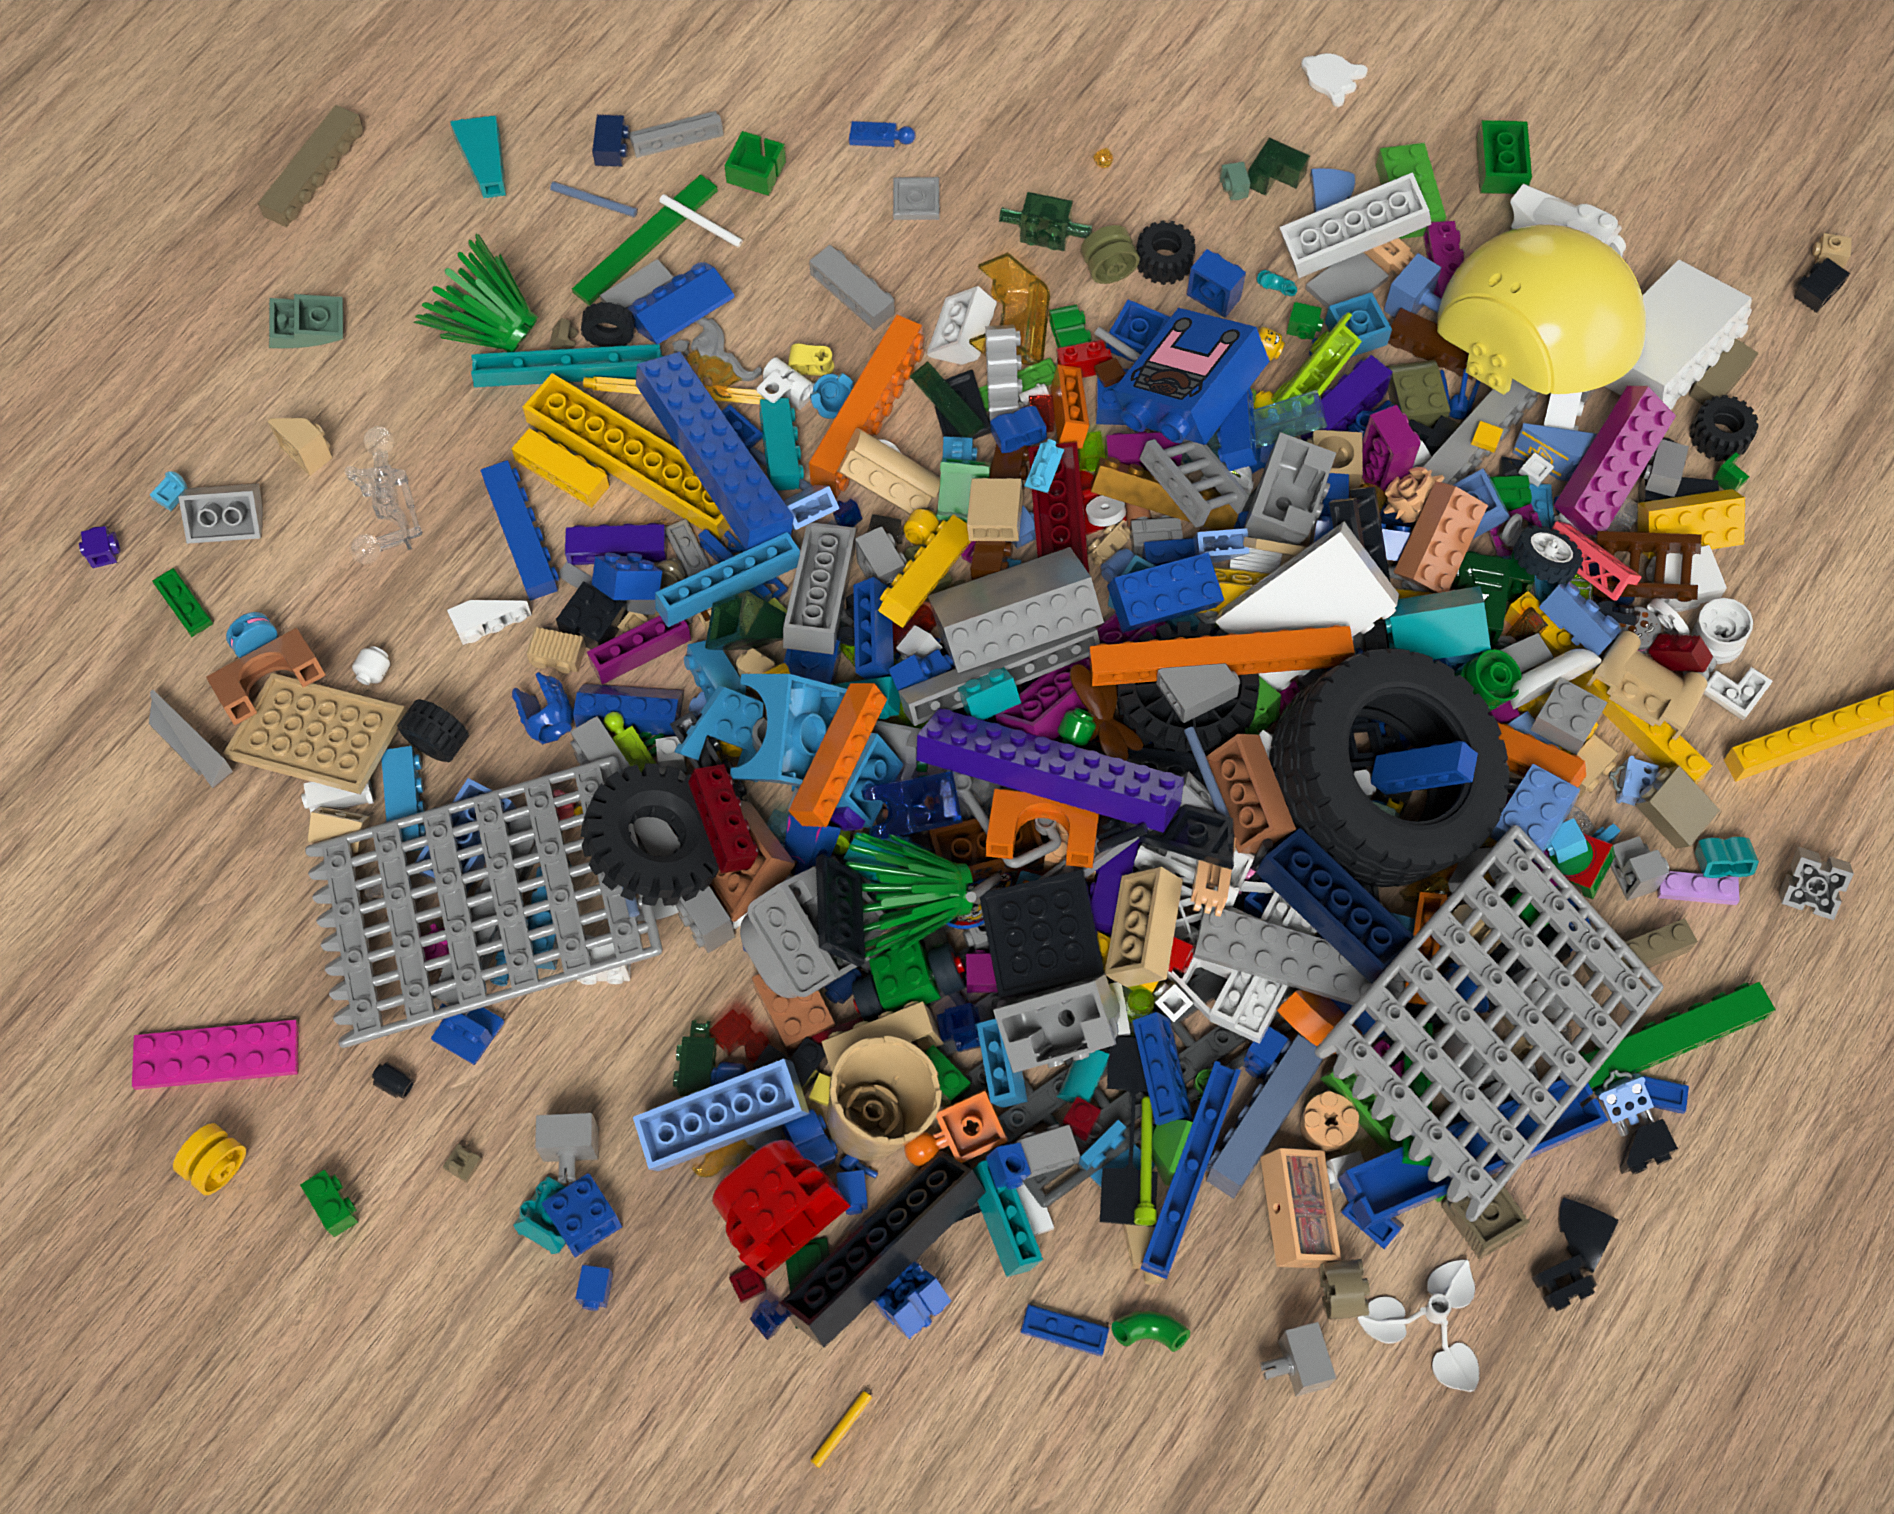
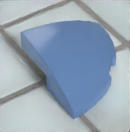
M1311 169L1310 176L1314 193L1312 200L1315 212L1340 203L1346 198H1351L1355 186V174L1336 169Z

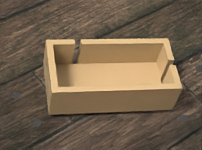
M914 1001L906 1004L903 1007L904 1009L895 1013L893 1011L885 1012L878 1016L879 1019L870 1023L868 1021L860 1022L854 1025L852 1030L847 1032L838 1031L830 1034L827 1040L822 1041V1045L831 1071L833 1072L840 1056L850 1046L866 1038L873 1039L891 1036L910 1043L917 1040L919 1049L923 1052L927 1051L932 1045L937 1047L944 1044L934 1014L924 1002Z

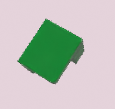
M1737 452L1721 465L1713 479L1718 480V485L1724 490L1733 489L1737 491L1750 477L1735 465L1740 456Z

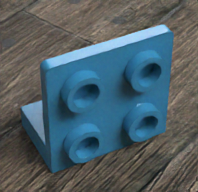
M1117 1120L1080 1157L1079 1164L1086 1171L1091 1166L1094 1169L1098 1168L1106 1159L1104 1154L1110 1148L1116 1150L1123 1143L1126 1126ZM1134 1144L1133 1166L1141 1170V1150ZM1129 1149L1104 1167L1125 1168L1128 1165ZM1152 1161V1169H1153V1168L1155 1167V1163ZM1102 1168L1090 1176L1100 1187L1102 1183Z

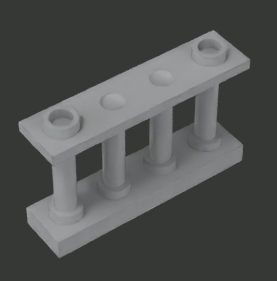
M1154 439L1147 441L1139 458L1196 528L1204 525L1212 509L1229 504L1237 514L1241 513L1249 498L1248 493L1207 445L1184 439L1182 444L1162 449ZM1187 453L1193 460V462L1176 466L1171 457ZM1201 470L1208 478L1190 483L1185 474ZM1215 487L1222 495L1206 501L1199 492Z

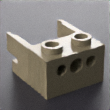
M1505 1187L1500 1190L1474 1222H1470L1466 1218V1211L1471 1201L1468 1196L1458 1202H1452L1451 1205L1446 1200L1442 1205V1209L1462 1237L1465 1238V1241L1468 1242V1245L1471 1246L1474 1254L1478 1255L1477 1258L1479 1260L1524 1234L1530 1224L1529 1219H1526V1215L1523 1214L1520 1207L1516 1206L1517 1203L1513 1201L1512 1196Z

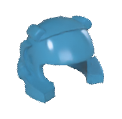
M841 373L839 376L826 374L820 377L814 384L813 393L810 394L811 404L817 409L818 414L826 419H835L854 387L853 381L844 373Z

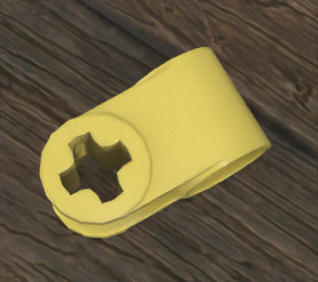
M793 344L791 346L788 365L801 375L823 376L834 371L832 351L828 347Z

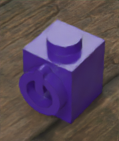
M106 526L92 527L81 532L82 542H79V548L82 556H85L92 568L117 563L116 554L120 553V545L115 532L110 533Z

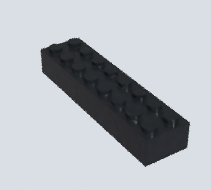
M940 1150L779 1304L795 1326L825 1348L974 1205L986 1191L972 1169Z

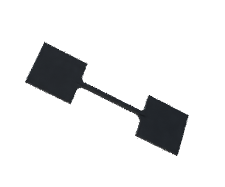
M1116 1037V1045L1109 1047L1107 1089L1126 1090L1131 1095L1128 1165L1125 1168L1102 1167L1099 1223L1142 1226L1134 1223V1210L1140 1204L1141 1170L1133 1166L1136 1096L1140 1092H1148L1137 1039ZM1152 1171L1151 1204L1154 1205L1156 1210L1158 1172Z

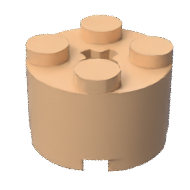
M1331 1091L1317 1095L1307 1104L1300 1118L1302 1139L1312 1150L1324 1151L1325 1154L1341 1152L1349 1145L1357 1131L1359 1114L1354 1105L1342 1095ZM1330 1121L1333 1124L1328 1127L1325 1125V1122Z

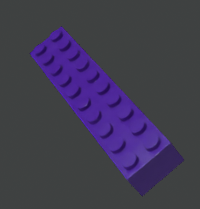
M939 708L917 735L916 761L1135 825L1145 823L1149 829L1159 832L1165 831L1182 803L1184 777L1152 769L1145 765L1127 762L1121 758L1099 754L1096 751L1078 748L1071 744L1053 741L1047 737L1025 733L1022 730L1004 727L997 723L979 720L973 716L958 714L948 709Z

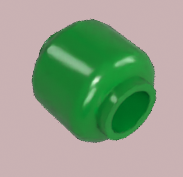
M1080 708L1068 710L1058 727V734L1063 737L1061 742L1075 747L1077 745H1087L1096 729V723L1093 721L1094 716Z

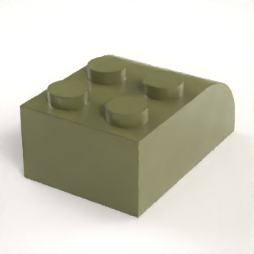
M1435 360L1386 366L1393 371L1388 386L1391 405H1397L1400 411L1406 414L1409 422L1413 419L1429 428H1434L1441 415L1449 417L1450 408L1440 370Z

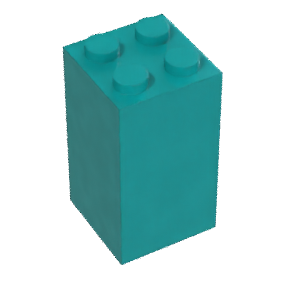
M1480 586L1398 599L1397 606L1395 607L1396 611L1385 619L1390 649L1418 652L1432 657L1433 660L1491 650L1485 605Z

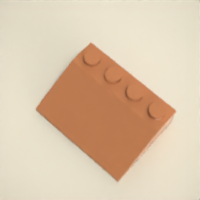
M740 800L741 812L744 819H747L749 823V833L752 842H755L757 845L758 856L750 869L723 874L719 870L709 885L731 921L734 922L748 912V906L752 901L776 885L784 882L795 865V862L753 805Z

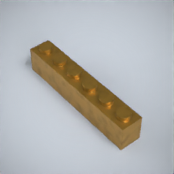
M1100 457L1091 481L1092 493L1191 522L1151 472L1145 471L1144 468L1136 464H1130V466L1123 464L1113 457ZM1212 488L1199 492L1206 501L1222 496L1220 493L1214 492ZM1227 504L1212 509L1203 526L1217 531L1232 530L1239 514Z

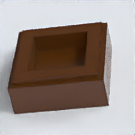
M1116 357L1094 366V371L1104 388L1120 382L1126 374Z

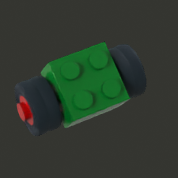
M917 941L899 953L897 952L900 947L870 959L869 964L873 975L866 976L852 983L853 1002L858 1014H861L864 1021L870 1023L879 1019L878 1016L885 1012L893 1011L895 1013L904 1009L903 1007L910 1002H924L926 1005L941 998L937 983L945 995H950L966 988L965 967L961 957H957L950 944L934 948L927 954L920 942Z

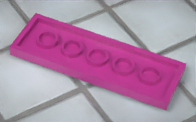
M296 1020L134 1035L132 1088L135 1090L298 1074V1022Z

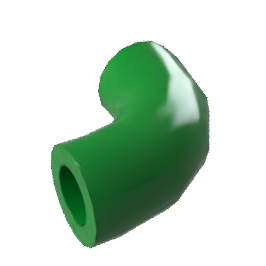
M1153 1310L1132 1312L1118 1318L1111 1325L1115 1339L1126 1347L1141 1339H1151L1159 1341L1172 1352H1176L1187 1342L1191 1331L1184 1324L1172 1316Z

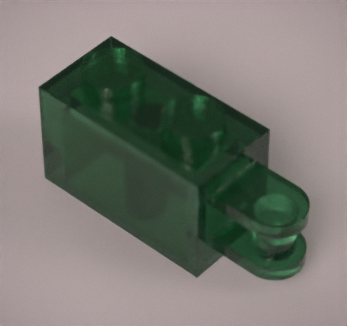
M692 1020L690 1037L682 1036V1045H677L676 1061H680L679 1071H674L673 1087H677L679 1096H688L711 1087V1074L715 1067L717 1052L715 1038H711V1021L697 1023V1020ZM696 1033L705 1034V1038L696 1037Z

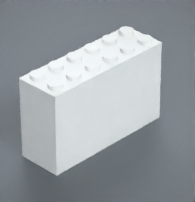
M1678 260L1642 295L1646 314V331L1643 350L1637 363L1624 376L1605 385V387L1619 395H1622L1627 386H1649L1670 410L1676 404L1677 399L1681 395L1685 396L1690 390L1691 385L1695 381H1700L1705 371L1718 362L1720 354L1723 351L1728 352L1732 348L1734 339L1742 338L1749 327L1747 321L1752 311L1750 308L1752 297L1681 260Z
M1342 522L1223 607L1215 622L1227 633L1238 635L1251 634L1257 631L1265 633L1277 632L1283 629L1291 631L1303 630L1309 627L1317 629L1329 628L1334 625L1341 627L1350 626L1353 637L1359 632L1362 634L1368 632L1375 626L1373 622L1380 617L1386 619L1396 611L1395 607L1397 606L1399 593L1347 524ZM1310 670L1259 673V676L1275 690L1281 692L1291 684L1290 680L1297 675L1299 678L1303 677Z

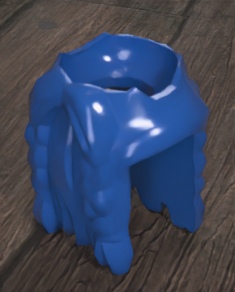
M538 672L536 673V678L547 700V706L541 710L540 703L535 696H530L523 691L521 692L518 688L512 690V698L516 703L520 721L524 724L528 735L543 745L558 741L562 735L571 731L574 710L569 703L560 680Z

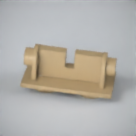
M1124 519L1114 525L1107 526L1102 531L1105 535L1100 540L1096 538L1088 546V557L1092 556L1094 558L1093 563L1097 567H1100L1115 554L1110 545L1118 551L1130 539V530L1126 527H1121L1125 522Z

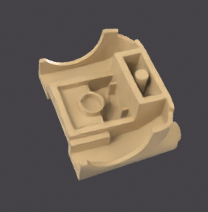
M1621 631L1602 657V662L1587 683V686L1590 687L1596 678L1610 686L1607 694L1610 695L1609 699L1651 726L1655 724L1661 726L1666 721L1678 730L1672 738L1676 741L1685 730L1708 686L1707 680L1697 672H1689L1683 678L1638 651L1641 640L1635 633Z

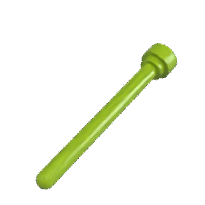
M1145 1096L1142 1098L1140 1204L1134 1210V1223L1142 1226H1151L1157 1223V1211L1154 1209V1205L1151 1204L1152 1107L1149 1096Z

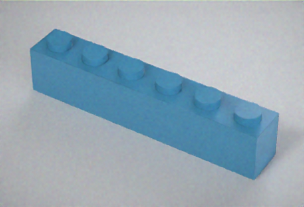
M786 532L655 592V609L666 626L670 627L797 568L800 549L789 533Z

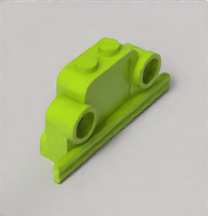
M1351 313L1343 315L1331 332L1325 331L1312 344L1309 350L1313 354L1304 361L1293 377L1284 382L1271 397V400L1289 415L1300 408L1304 411L1310 409L1362 342L1345 326L1352 316Z

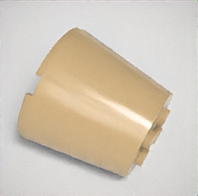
M891 1036L860 1040L850 1046L840 1056L833 1069L830 1081L827 1124L833 1141L843 1152L859 1160L874 1161L883 1159L921 1135L931 1125L940 1107L941 1090L937 1078L938 1073L928 1056L912 1043ZM871 1114L873 1116V1119L868 1117L867 1115Z

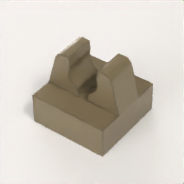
M561 318L553 327L549 345L550 349H572L576 345V342L568 338L574 339L578 334V331L570 326L569 320Z
M458 1144L443 1165V1168L468 1183L482 1162V1158Z

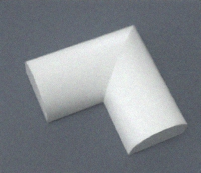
M1751 667L1740 683L1736 684L1716 670L1707 682L1708 686L1703 694L1741 720H1744L1773 681Z

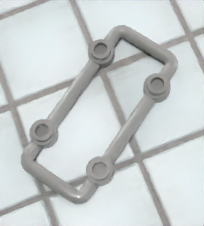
M946 769L947 774L951 778L952 793L965 800L987 835L989 818L971 792L972 781L970 777ZM1036 818V830L1042 835H1048L1051 841L1018 857H1013V859L1002 858L1004 863L1011 868H1019L1057 850L1061 845L1062 839L1056 830V821L1047 818Z

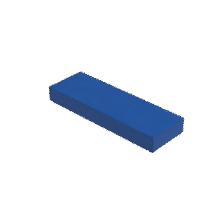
M1028 1304L1021 1334L1102 1357L1110 1328Z

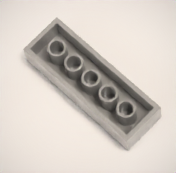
M813 522L807 524L783 627V648L834 655L855 553L856 528Z

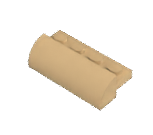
M860 428L855 429L845 448L847 452L837 472L910 515L916 509H926L931 498H935L939 491L940 477Z

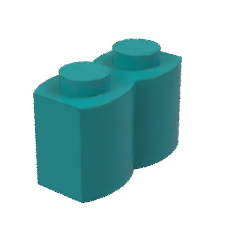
M1735 836L1725 840L1705 838L1698 841L1695 850V856L1702 874L1707 878H1721L1728 875L1733 877L1751 876L1755 874L1759 863L1752 843L1746 837Z

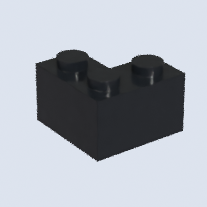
M806 1037L791 1058L768 1044L753 1064V1069L756 1070L782 1059L793 1062L805 1096L816 1081L819 1073L824 1070L829 1062L824 1048Z

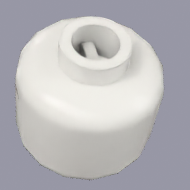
M371 646L360 651L352 665V670L357 675L356 679L362 684H377L383 680L390 668V661L385 651Z

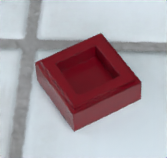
M750 1267L729 1277L741 1304L766 1292L759 1274Z

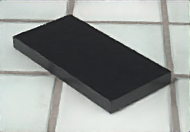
M821 854L816 857L819 948L860 967L866 963L861 873Z

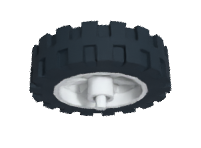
M1534 525L1531 528L1526 527L1521 532L1513 547V552H1515L1513 556L1515 560L1519 561L1518 564L1521 568L1524 567L1528 574H1534L1537 576V579L1542 581L1544 579L1548 583L1553 584L1555 582L1564 584L1565 581L1567 583L1570 582L1583 562V557H1581L1582 551L1577 548L1578 545L1574 541L1571 542L1569 540L1570 538L1567 535L1560 534V531L1550 530L1546 526L1540 528Z

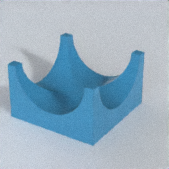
M741 674L740 684L755 689L764 701L767 710V731L757 754L746 764L731 768L730 775L732 779L791 785L792 791H794L795 787L800 788L847 689L792 674Z

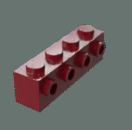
M724 764L694 769L688 784L721 874L750 869L758 856V848L756 843L752 842L749 833V823L747 819H744L741 812V802L739 797L735 796L731 775L727 774Z

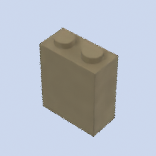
M1680 766L1665 767L1655 775L1656 780L1652 785L1647 786L1641 791V798L1635 805L1675 849L1689 847L1720 810Z

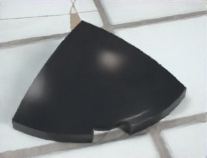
M1563 1198L1559 1208L1558 1225L1559 1231L1561 1233L1564 1232L1569 1244L1566 1249L1572 1257L1581 1254L1586 1263V1266L1583 1268L1593 1273L1619 1220L1585 1204Z

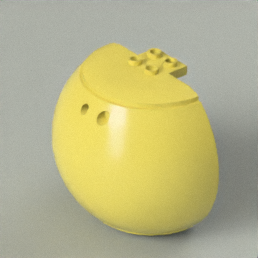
M1540 224L1504 232L1485 242L1465 259L1455 271L1442 296L1437 315V331L1445 340L1469 353L1466 367L1467 374L1503 395L1510 391L1512 379L1542 394H1571L1594 390L1608 385L1624 376L1633 368L1640 358L1644 346L1646 314L1639 284L1632 270L1615 250L1586 232L1566 226Z

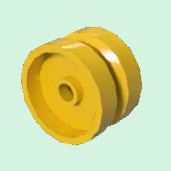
M210 1123L197 1130L182 1145L173 1162V1170L186 1181L191 1180V1185L204 1196L211 1195L220 1190L236 1174L246 1156V1148L234 1138H228V1134L218 1125Z

